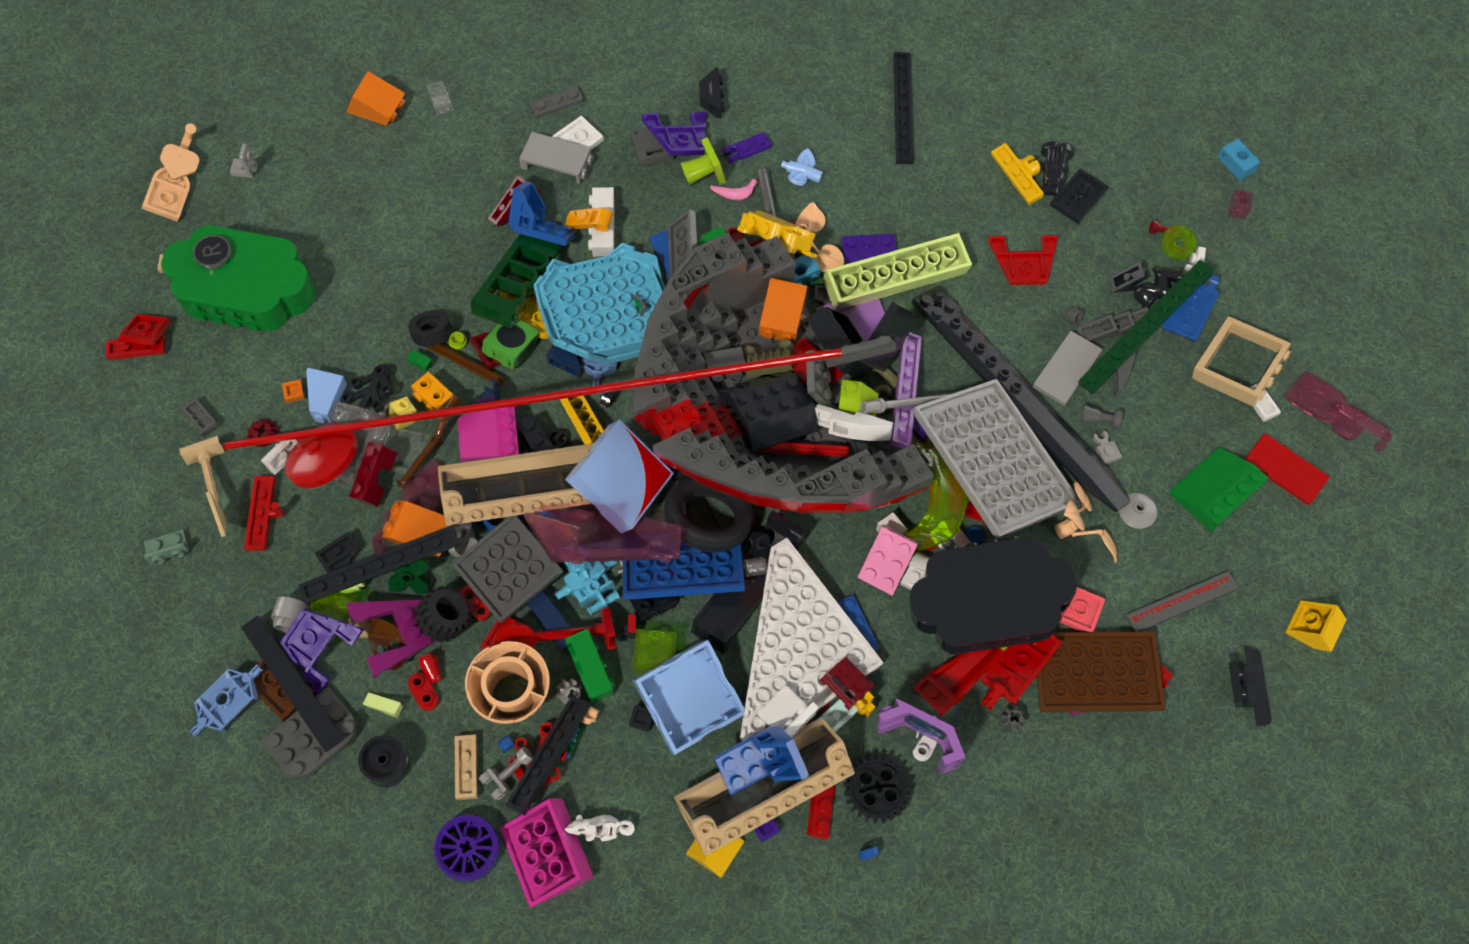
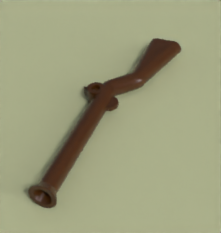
M452 394L445 409L458 407L460 405L459 398ZM451 416L440 417L435 435L430 438L429 443L403 478L397 481L398 486L406 489L408 482L434 447L443 445L441 438L445 424Z

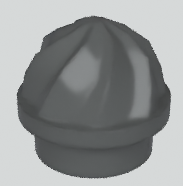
M1069 307L1064 314L1065 320L1071 325H1078L1084 315L1083 311L1078 307Z

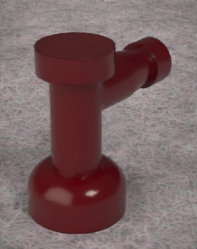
M1152 220L1149 226V234L1164 233L1163 246L1167 247L1166 239L1171 233L1177 232V226L1159 225L1157 220Z

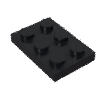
M1079 169L1059 191L1058 195L1052 199L1049 206L1079 224L1107 192L1109 186Z

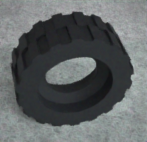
M439 310L419 313L410 320L408 325L411 338L418 346L432 347L445 342L450 337V334H452L448 316ZM438 326L432 330L423 331L428 327Z

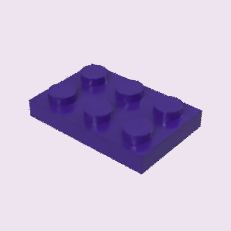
M894 234L841 236L844 265L896 251Z

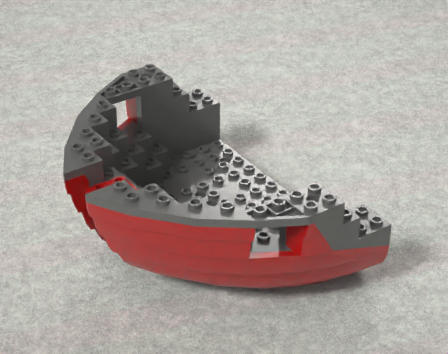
M726 233L693 248L669 279L648 318L635 368L634 380L705 369L704 353L737 347L743 348L746 345H751L755 348L758 355H761L763 351L768 354L769 350L775 353L779 349L778 344L781 340L767 339L759 335V326L770 278L793 283L795 262L778 236L750 247L745 238L734 242L730 234ZM691 291L683 302L680 296ZM804 307L803 314L807 319L811 315L807 308ZM807 320L802 322L799 327L796 343L804 337L818 351H825V348ZM844 373L838 381L830 386L832 399H830L829 408L838 410L842 380L853 381L850 375ZM746 374V376L738 379L729 378L720 382L710 381L708 377L634 388L633 415L636 422H640L645 429L649 428L653 434H659L662 439L661 442L653 445L656 457L704 486L757 506L798 513L866 511L898 503L910 496L928 490L934 478L933 473L914 444L899 451L897 447L890 445V440L874 441L876 445L868 446L870 453L865 449L853 455L850 448L852 439L829 434V428L818 425V431L806 435L807 438L805 440L794 439L788 442L845 445L849 448L847 457L760 452L751 454L743 440V435L746 431L745 426L730 401H728L726 407L723 406L718 392L733 386L738 388L739 384L759 379V376L748 378Z

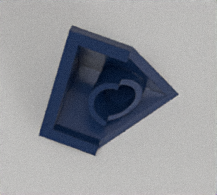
M495 378L492 380V390L485 386L482 394L475 395L479 400L473 403L469 401L467 404L472 405L500 400V387Z

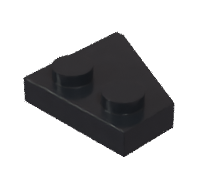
M347 532L314 554L326 572L330 573L350 565L360 548L351 534Z

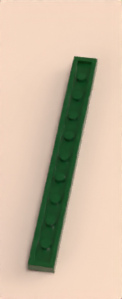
M1199 260L1079 379L1078 384L1093 395L1214 274L1215 269Z

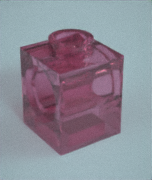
M1235 190L1230 198L1227 216L1245 220L1250 212L1253 194Z

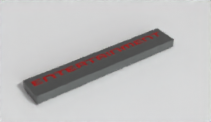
M1227 571L1127 614L1125 618L1133 632H1141L1234 592L1239 587L1230 572Z

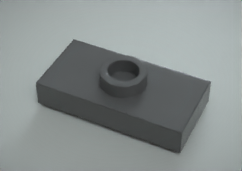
M197 397L180 408L203 437L219 427V424Z

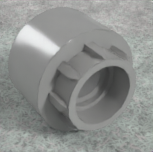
M278 597L271 615V619L274 620L273 627L287 633L303 609L311 610L312 607L298 599Z

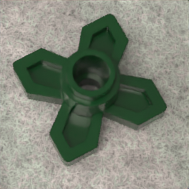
M429 558L392 571L395 574L388 581L389 591L401 592L409 585L416 594L427 595L430 590V581L422 574L426 573L429 569Z

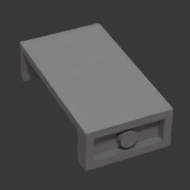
M531 132L519 160L521 169L528 170L530 164L576 176V183L580 185L582 179H585L587 176L588 165H592L593 156L591 155L590 147Z

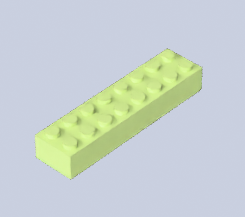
M957 233L828 269L823 276V282L834 310L838 311L964 275L968 272L972 263L960 234Z

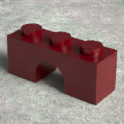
M368 442L349 497L363 504L378 507L384 488L378 485L377 475L381 469L391 471L397 452L384 445Z

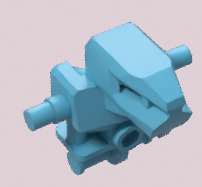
M577 544L564 550L563 562L569 574L564 577L565 586L554 593L558 600L572 594L576 596L580 607L583 608L597 599V603L586 608L590 616H593L601 608H608V604L616 599H620L616 590L605 598L602 596L615 588L614 581L610 580L606 575V571L617 564L614 557L601 563L597 558L589 561L588 555Z

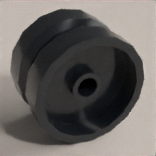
M377 736L371 738L361 748L358 756V765L360 771L373 785L380 788H390L399 784L406 777L410 768V759L407 751L397 739L390 736Z

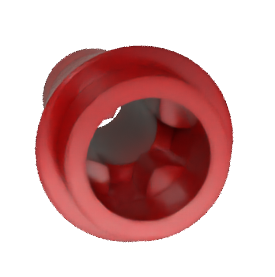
M433 652L423 655L418 659V665L429 679L431 685L443 680L438 658Z

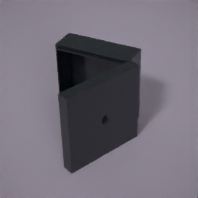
M892 301L868 341L878 339L880 336H890L897 345L896 351L837 365V369L859 379L874 368L885 372L916 324L919 316ZM828 306L821 307L806 319L825 350L838 349L844 345H854L863 341L849 317Z

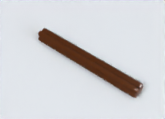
M441 344L426 347L490 382L495 378L500 387L505 383L506 379Z

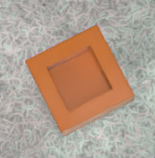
M301 379L282 383L286 403L305 399Z

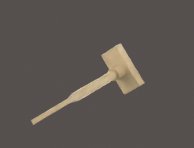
M216 436L180 448L179 450L187 465L196 462L201 464L208 490L206 495L221 537L226 536V518L218 504L219 497L210 466L211 457L225 453L223 445L220 444L219 438Z

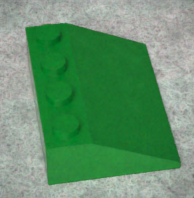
M1219 447L1168 493L1212 533L1254 495L1269 478L1255 465Z

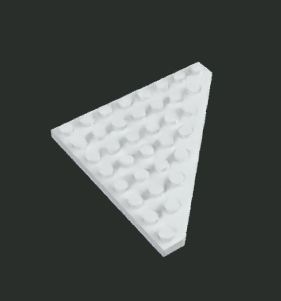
M788 538L777 543L770 550L740 733L741 741L769 727L757 714L784 686L791 689L807 706L814 702L820 709L837 696L826 684L823 685L819 680L845 656L865 676L871 674L884 663ZM835 676L832 678L844 692L847 690Z

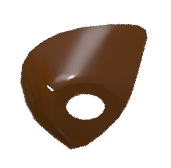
M377 618L371 620L368 641L373 655L378 654V645H384L390 651V643L393 640L398 643L399 647L405 646L400 632L395 625ZM406 659L396 664V666L391 668L390 670L400 669L405 663Z

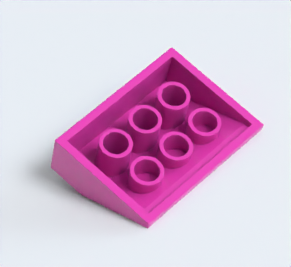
M514 406L472 412L458 418L460 463L519 454Z
M547 799L529 810L525 816L520 815L500 827L530 908L577 888L594 878L578 836L565 831V828L572 821L563 799Z

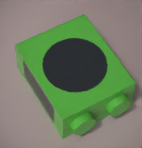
M522 320L515 323L512 329L498 324L483 340L482 352L488 357L497 360L503 366L514 370L537 343L539 330Z

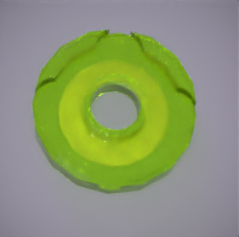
M1175 225L1163 233L1161 248L1168 258L1179 261L1189 258L1195 251L1196 237L1192 231L1187 229L1188 227ZM1176 238L1182 241L1181 247L1176 245Z

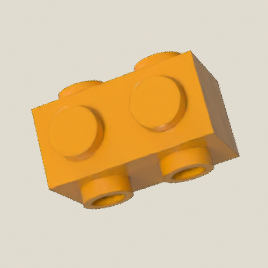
M429 372L411 385L414 392L412 394L419 403L422 401L428 411L445 409L452 396V393Z

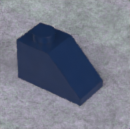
M552 345L546 354L547 362L580 378L582 374L577 355Z

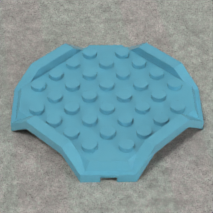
M625 243L620 244L605 257L569 264L552 259L546 267L544 275H540L534 283V292L539 312L551 343L583 358L603 364H611L639 357L648 318L665 289L657 256L647 252L643 254L637 252L635 247ZM632 294L638 295L647 306L643 316H640Z

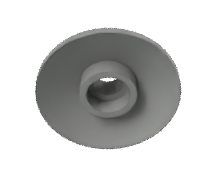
M1140 493L1127 495L1130 503L1119 510L1122 520L1127 525L1137 529L1151 526L1157 518L1155 503L1149 497ZM1137 506L1142 507L1143 510H1138Z

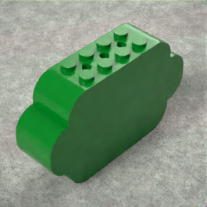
M207 225L195 230L190 236L189 241L182 240L171 244L166 249L161 260L162 271L169 280L171 291L182 309L190 317L202 322L209 320L218 325L226 323L235 328H240V326L247 327L252 331H273L282 327L288 320L289 315L295 316L306 312L311 307L316 294L315 287L295 245L284 238ZM209 235L224 237L232 249L230 260L228 259L226 264L218 269H205L197 264L193 256V248L196 243Z

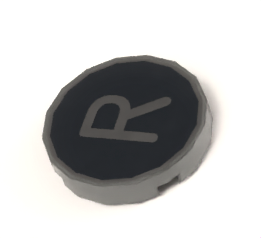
M209 235L196 243L193 248V256L197 264L205 269H218L223 267L228 259L230 260L232 249L224 237Z

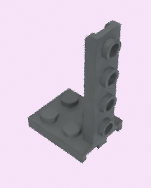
M880 336L878 339L842 346V357L806 362L808 394L820 405L830 407L832 392L829 382H831L829 367L894 352L897 349L896 343L890 336ZM814 350L806 351V353L815 352Z

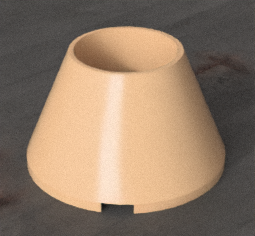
M512 641L501 642V644L490 648L487 647L481 651L471 662L465 678V691L472 708L486 720L499 724L520 722L533 715L544 703L550 685L549 671L541 655L526 644ZM520 676L528 681L524 694L514 701L501 702L493 698L495 686L506 677Z

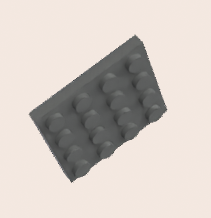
M516 515L507 517L452 563L453 567L501 624L563 573V570Z

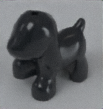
M1153 267L1151 270L1155 274L1154 284H1140L1137 286L1133 293L1134 299L1141 304L1142 308H1150L1156 299H1161L1171 289L1170 281L1176 284L1184 276V271H1169Z

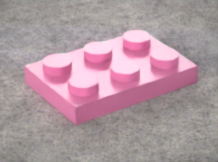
M883 525L857 578L893 596L919 543Z

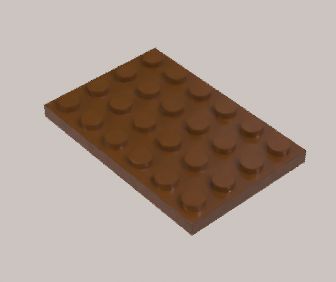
M1155 632L1053 634L1062 641V644L1036 677L1040 713L1164 711L1166 709Z

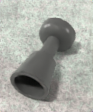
M1084 404L1080 422L1098 423L1099 420L1111 422L1113 428L1119 429L1123 413L1121 410H1116L1113 412V415L1101 413L1099 409Z

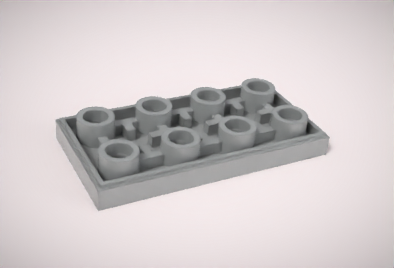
M1070 331L1033 384V388L1065 406L1079 386V379L1092 367L1103 349Z

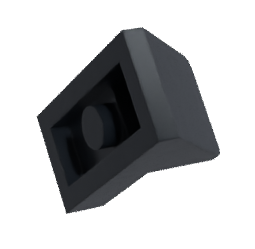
M1139 261L1109 278L1113 292L1117 293L1134 291L1140 282L1148 279L1145 264Z

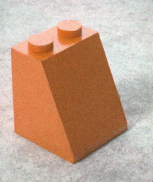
M368 71L353 94L346 113L387 126L389 121L393 123L395 120L397 108H402L405 102L403 100L405 93Z
M770 278L759 326L760 336L767 339H789L792 343H796L805 307L806 285Z
M396 501L391 508L389 521L383 527L384 533L382 538L402 545L449 526H446L444 515L407 501Z

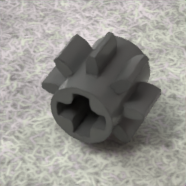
M1016 706L1011 711L1006 708L1004 710L1006 715H1001L1000 720L1004 721L1002 728L1007 727L1010 729V733L1014 729L1020 732L1023 729L1020 724L1024 725L1027 720L1023 719L1025 712L1018 711ZM1010 718H1016L1017 721L1011 722Z

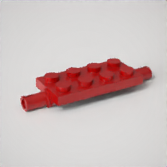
M1052 635L1049 639L1042 642L1007 647L981 678L980 682L991 689L984 699L981 700V704L984 707L988 705L987 709L992 710L999 698L1003 697L1015 706L1059 649L1062 641Z

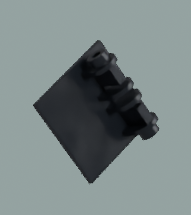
M674 596L629 600L637 612L640 622H647V620L654 618L653 614L657 617L658 611L660 614H663V611L666 612L674 609V606L677 605V600Z

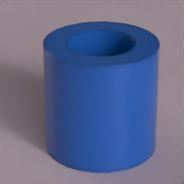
M508 735L497 742L503 753L515 746Z

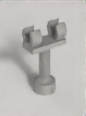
M522 747L516 752L517 759L500 774L495 768H489L479 777L483 785H487L493 779L498 784L499 788L491 794L495 801L502 799L511 791L505 780L522 764L528 765L534 757L527 748Z

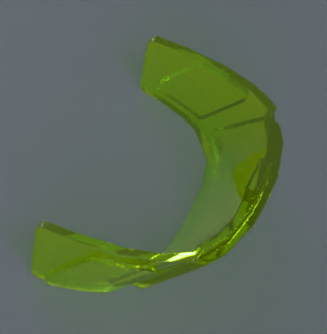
M911 442V445L914 444L920 455L928 459L929 468L934 475L930 486V499L926 515L917 527L903 534L919 543L915 550L919 551L944 543L958 533L970 499L935 446Z

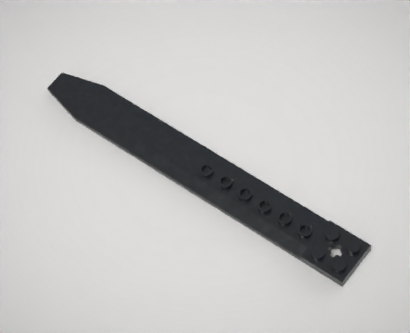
M939 285L913 298L911 303L985 383L994 379L999 381L1038 440L1082 488L1114 512L1119 511L1130 503L1111 470L962 313V309Z

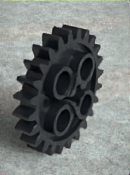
M870 754L869 761L863 756L861 759L862 764L857 761L854 763L856 769L853 768L855 774L846 778L849 782L843 784L844 788L849 789L843 794L850 797L846 804L853 803L851 811L858 810V818L863 814L866 815L865 822L870 817L873 818L874 824H876L878 818L881 819L883 824L886 822V817L893 821V814L899 817L901 815L899 809L905 810L907 808L903 802H910V798L906 795H910L912 790L906 787L911 785V781H905L909 774H902L901 771L904 767L900 766L897 768V760L891 764L889 756L886 757L885 761L882 760L881 754L878 755L877 759H874L873 755ZM888 773L891 780H882L880 774ZM867 776L870 779V783L863 784L860 781V777ZM875 784L878 785V788H882L880 793L873 789ZM893 784L896 786L895 788H892V787H888V788H887V786H890V785H893ZM861 789H862V790H869V791H866L865 793H860V792H859V790H861ZM886 793L893 794L895 801H887L884 795ZM864 797H872L874 804L867 805L864 802Z

